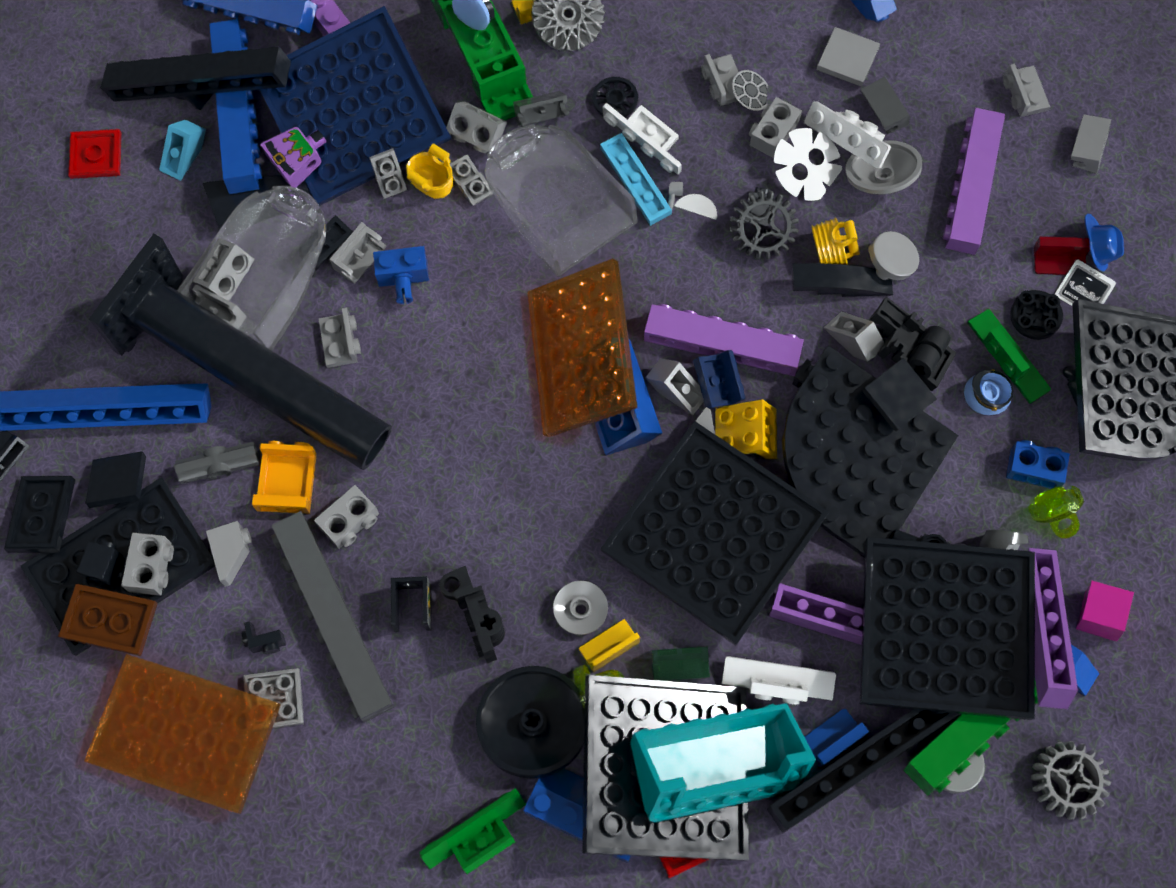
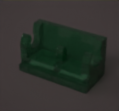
M707 646L651 650L654 680L710 678Z

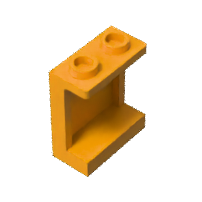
M269 441L268 444L261 443L262 459L257 494H253L252 500L255 510L259 512L298 513L301 511L303 514H310L317 455L313 446L305 442H295L294 445H284L280 441Z

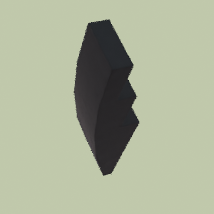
M794 263L791 267L793 291H817V295L842 294V297L893 296L892 279L883 280L879 278L875 268L821 263Z

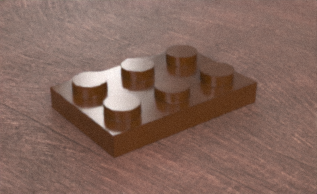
M76 584L58 637L141 656L158 603L149 599Z

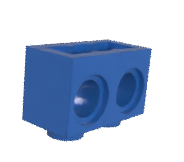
M1016 441L1010 451L1006 478L1059 490L1065 484L1070 453L1062 452L1057 447L1044 448L1036 446L1031 441ZM1019 457L1027 458L1030 465L1023 464ZM1046 463L1053 464L1056 471L1049 470Z

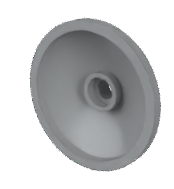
M886 140L883 142L890 145L891 149L881 168H875L852 154L846 163V176L852 186L863 192L875 195L896 193L910 186L921 174L922 158L920 153L909 144Z

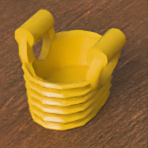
M432 144L428 152L419 153L409 159L406 165L407 179L419 191L431 198L446 197L450 194L453 187L450 154L436 144Z
M837 218L811 226L821 264L848 265L847 259L860 254L854 221L838 222ZM844 227L846 235L840 236L839 229ZM845 246H848L849 253L847 254L845 252Z

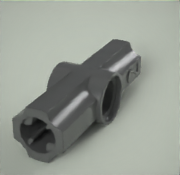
M254 442L229 448L215 446L204 450L201 455L176 460L175 470L180 484L205 478L215 480L217 476L225 474L230 476L233 471L259 465V458Z

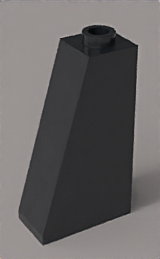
M282 175L264 176L262 179H258L259 190L234 194L228 193L224 180L205 182L203 187L217 225L224 236L308 205L306 196L310 194L305 181L292 190Z

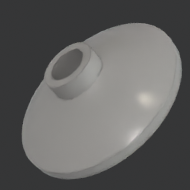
M574 581L565 585L557 593L553 604V612L557 623L565 631L575 635H586L602 626L607 617L608 602L603 591L595 584L587 581ZM583 605L586 608V612L578 614L575 611L576 607Z

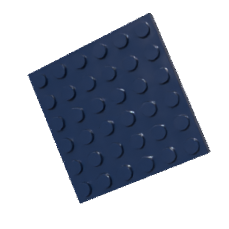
M385 6L286 55L291 61L286 87L260 89L281 133L298 127L304 136L307 137L318 129L326 140V143L316 149L322 161L321 164L305 179L318 206L376 178L369 157L393 148L400 166L409 161L414 155L429 151L432 144L439 146L452 139Z

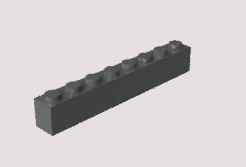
M300 511L272 524L271 526L275 534L271 535V538L277 550L283 549L286 557L282 558V562L287 572L293 571L296 581L292 582L298 596L304 595L307 604L303 606L309 620L315 619L318 628L314 630L320 644L326 643L330 651L325 655L331 668L337 667L341 677L337 678L342 692L344 694L348 692L352 699V702L348 703L354 718L360 717L365 723L393 709L394 705L305 516Z

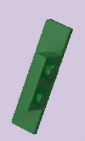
M990 309L968 321V325L1029 404L1050 392L1051 387Z
M516 788L504 793L498 800L486 808L478 810L474 816L462 824L454 826L450 832L438 840L429 843L426 848L419 852V855L428 868L432 869L454 854L465 873L469 874L515 843L503 820L526 806Z

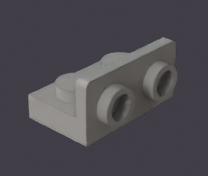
M710 54L704 55V64L701 65V71L704 79H709L711 83L709 88L713 100L717 99L720 106L738 101L732 89L733 78L738 73L732 55L729 54L713 60Z
M1015 64L1009 65L1003 77L1005 88L1011 91L1013 109H1018L1020 117L1048 111L1050 105L1035 67L1030 66L1017 69Z
M342 308L343 314L319 318L327 368L357 363V354H361L359 339H354L353 331L357 330L356 319L354 315L350 316L347 308Z

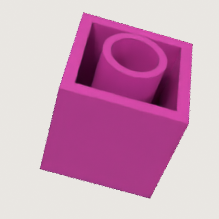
M1091 581L1085 591L1076 629L1117 642L1125 632L1134 592Z

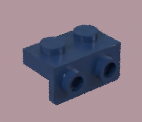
M726 350L720 354L702 356L693 360L705 408L716 409L745 400L744 388L733 350Z

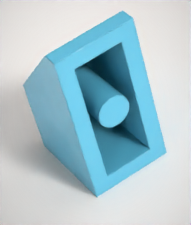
M187 120L169 125L159 171L181 180L202 149L206 129Z

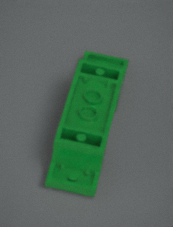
M431 0L444 29L450 28L471 71L472 85L484 111L504 121L516 117L513 102L532 98L533 95L526 83L525 66L492 0L490 2L493 5L495 17L484 30H475L464 24L454 13L452 0Z

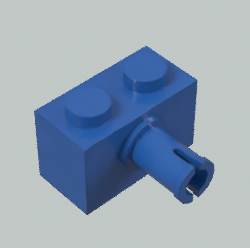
M424 246L373 252L375 276L378 286L395 285L396 302L404 304L403 295L405 294L406 303H411L413 301L411 283L429 281L428 263Z

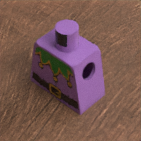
M294 127L260 145L268 159L292 190H294L321 164L322 161L316 149L326 143V140L318 129L305 137L298 127Z

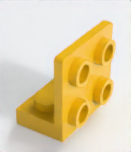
M763 399L716 408L715 435L743 454L757 453L765 459H777V409Z

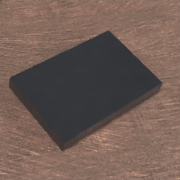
M21 476L4 547L8 553L60 552L75 484L73 476Z

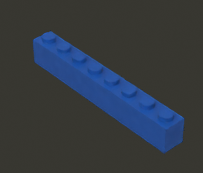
M239 19L209 23L212 53L248 49V47H245V43L249 42L246 28H241ZM253 90L216 93L223 180L229 194L259 190L258 179H262L260 164L256 162V159L260 158L258 144L254 142V139H258L256 124L252 122V119H256L254 104L250 102V100H254Z
M208 383L0 391V431L207 423L212 402Z

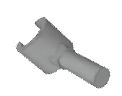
M671 182L669 185L668 205L671 209H673L675 196H683V182Z

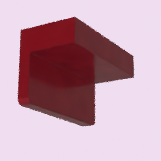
M1040 236L1034 245L1035 273L1067 275L1076 260L1086 264V255L1090 251L1089 238Z

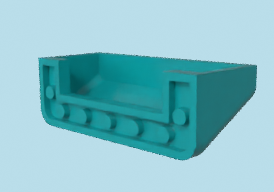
M787 703L780 705L769 704L764 708L754 710L744 709L739 713L728 715L719 714L713 718L703 720L697 718L687 723L677 725L672 723L657 729H641L634 733L630 742L644 808L651 822L664 821L790 793L802 785L816 761Z

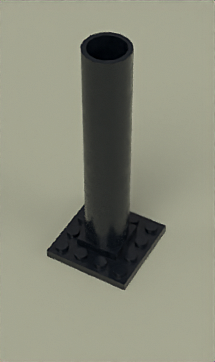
M153 234L89 318L112 350L121 356L125 352H130L136 344V337L139 333L146 332L362 470L368 468L384 447L391 433L392 426L178 292L176 289L180 286L183 275L164 240Z

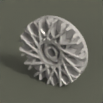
M534 0L531 16L534 29L543 42L560 51H575L587 46L597 37L604 23L603 15L605 11H603L604 5H602L601 0ZM566 9L571 12V18L565 17L564 11Z

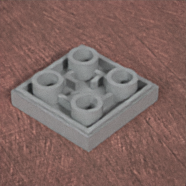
M835 27L818 63L817 70L862 87L879 50L880 43Z
M299 668L243 675L247 731L304 724Z

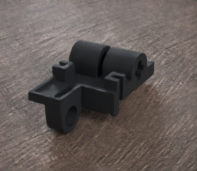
M888 297L884 298L878 309L869 319L883 327L881 329L876 326L881 337L887 338L878 356L884 359L892 352L894 355L891 359L895 363L904 358L929 390L933 391L940 384L956 355V352L948 346L951 340L950 334L940 326H930L926 329L922 325L924 321L922 317L918 320L915 319L917 313L913 312L909 315Z
M466 566L445 574L439 583L441 593L447 599L456 600L460 609L468 608L463 612L470 632L476 631L477 633L472 639L479 658L485 657L487 663L497 660L493 647L499 645L505 637L500 614L496 610L488 608L482 586L473 588ZM450 579H455L460 583L459 589L452 593L447 592L444 588L445 583ZM492 625L493 629L487 630L486 627Z

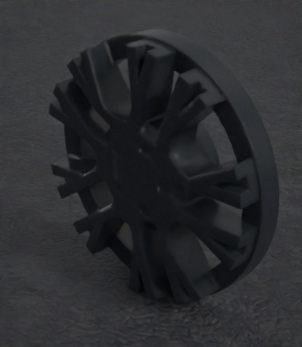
M609 77L596 85L593 91V105L603 117V109L599 104L607 103L615 110L617 108L621 109L622 113L620 114L626 118L637 107L638 92L634 84L622 77ZM613 82L614 88H610L609 83ZM619 83L626 85L623 90L617 88ZM604 86L608 90L607 93L600 92V88ZM632 90L631 93L625 95V92ZM596 97H606V99H596ZM634 98V102L629 103L626 101V99ZM624 104L629 107L628 110L623 107Z

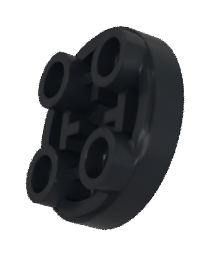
M1040 290L1021 292L1010 310V319L1014 328L1021 335L1034 340L1046 339L1054 335L1063 321V310L1059 297Z

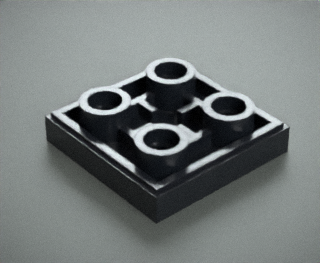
M904 358L862 389L895 432L937 400Z
M143 451L94 459L92 461L85 504L89 508L140 500L146 455Z

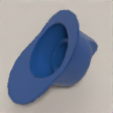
M1086 214L1084 222L1089 238L1092 260L1098 270L1105 271L1108 263L1123 256V235L1117 227L1113 225H1099L1091 214Z

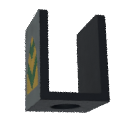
M427 576L391 578V627L394 632H399V589L422 588L423 625L426 631H431V584Z

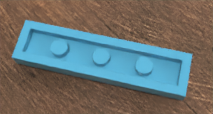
M622 133L600 144V149L650 226L672 214V209Z

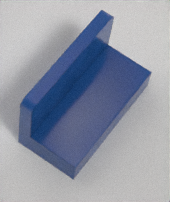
M842 709L806 735L805 739L817 764L821 768L864 737L869 731L863 723L858 725L846 709Z

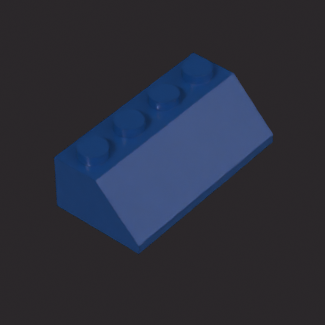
M609 337L574 361L605 455L646 444L662 434L630 340Z
M566 769L553 775L539 778L523 810L524 813L583 842L584 778ZM611 855L625 863H628L631 857Z

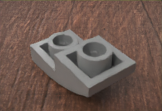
M393 148L369 157L384 199L407 190Z
M467 154L450 164L454 182L472 207L494 194L482 173L478 172Z

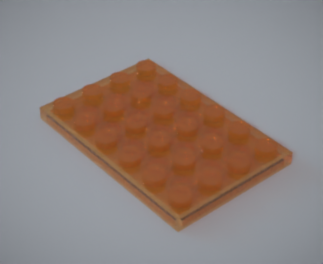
M612 258L527 291L543 435L552 437L637 409L618 261Z
M126 654L84 762L241 814L281 704Z

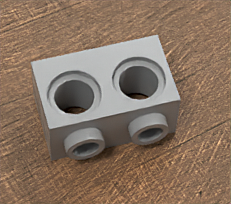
M776 97L771 105L767 104L763 109L762 119L759 124L755 122L750 129V146L774 158L775 150L780 140L783 139L787 142L790 137L788 133L795 130L800 122L802 110ZM768 135L772 138H765L763 136Z
M464 101L455 103L446 128L452 134L453 139L463 143L467 141L474 145L473 148L475 150L487 153L497 149L507 122ZM463 118L467 120V129H464L462 126ZM484 128H486L489 132L488 140H486L483 136Z
M219 238L193 282L229 301L255 259L236 244Z
M354 485L314 521L331 542L340 549L342 546L348 547L356 540V534L361 529H368L373 526L377 521L376 516L379 515V512L375 505ZM357 506H364L365 511L362 514H353V510ZM336 524H345L343 531L339 533L332 532Z
M132 533L121 586L131 593L161 596L163 588H166L168 583V572L166 570L168 561H171L173 558L174 548L171 545L172 543L165 536ZM151 547H158L157 552L153 556H147V552ZM151 572L152 578L148 582L142 583V577L146 573Z

